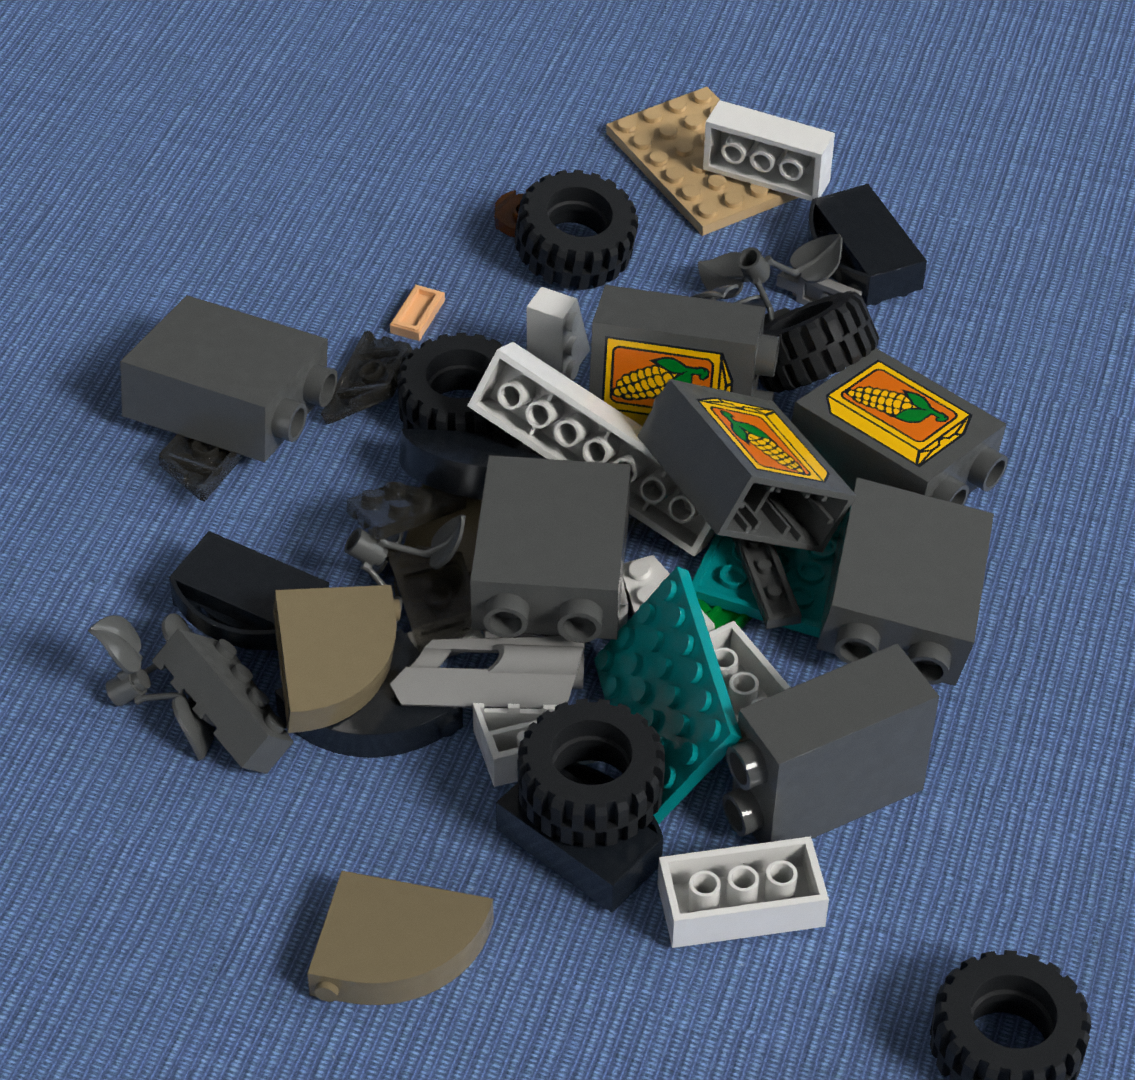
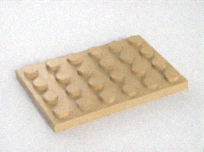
M707 86L606 124V134L702 236L799 198L703 170L705 124L720 100Z

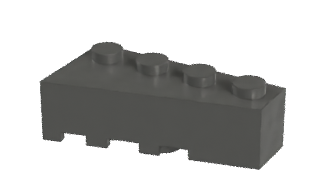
M177 629L153 658L152 662L159 670L166 668L171 672L174 678L170 683L178 693L185 692L197 703L193 707L194 712L200 719L217 727L213 734L241 768L267 774L293 744V740L285 730V722L274 713L269 705V698L258 689L252 680L253 674L247 667L242 665L236 656V648L230 642L224 639L218 641Z

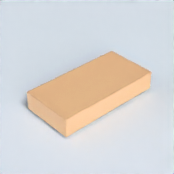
M415 284L390 323V333L420 341L443 305L445 292Z

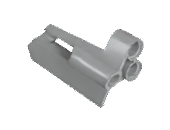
M548 635V637L431 640L423 648L416 661L410 667H405L390 683V686L401 706L473 708V703H484V708H508V704H520V709H543V704L559 705L564 702L568 703L572 689H583L585 642H573L565 639L563 636ZM451 652L499 653L497 660L488 669L439 668Z

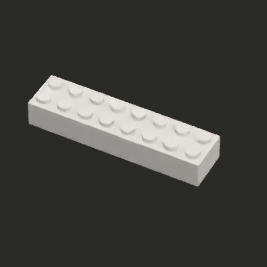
M511 342L496 350L467 405L469 408L546 459L631 464L629 514L692 556H696L708 546L715 531L637 437L642 428L641 425L516 343Z

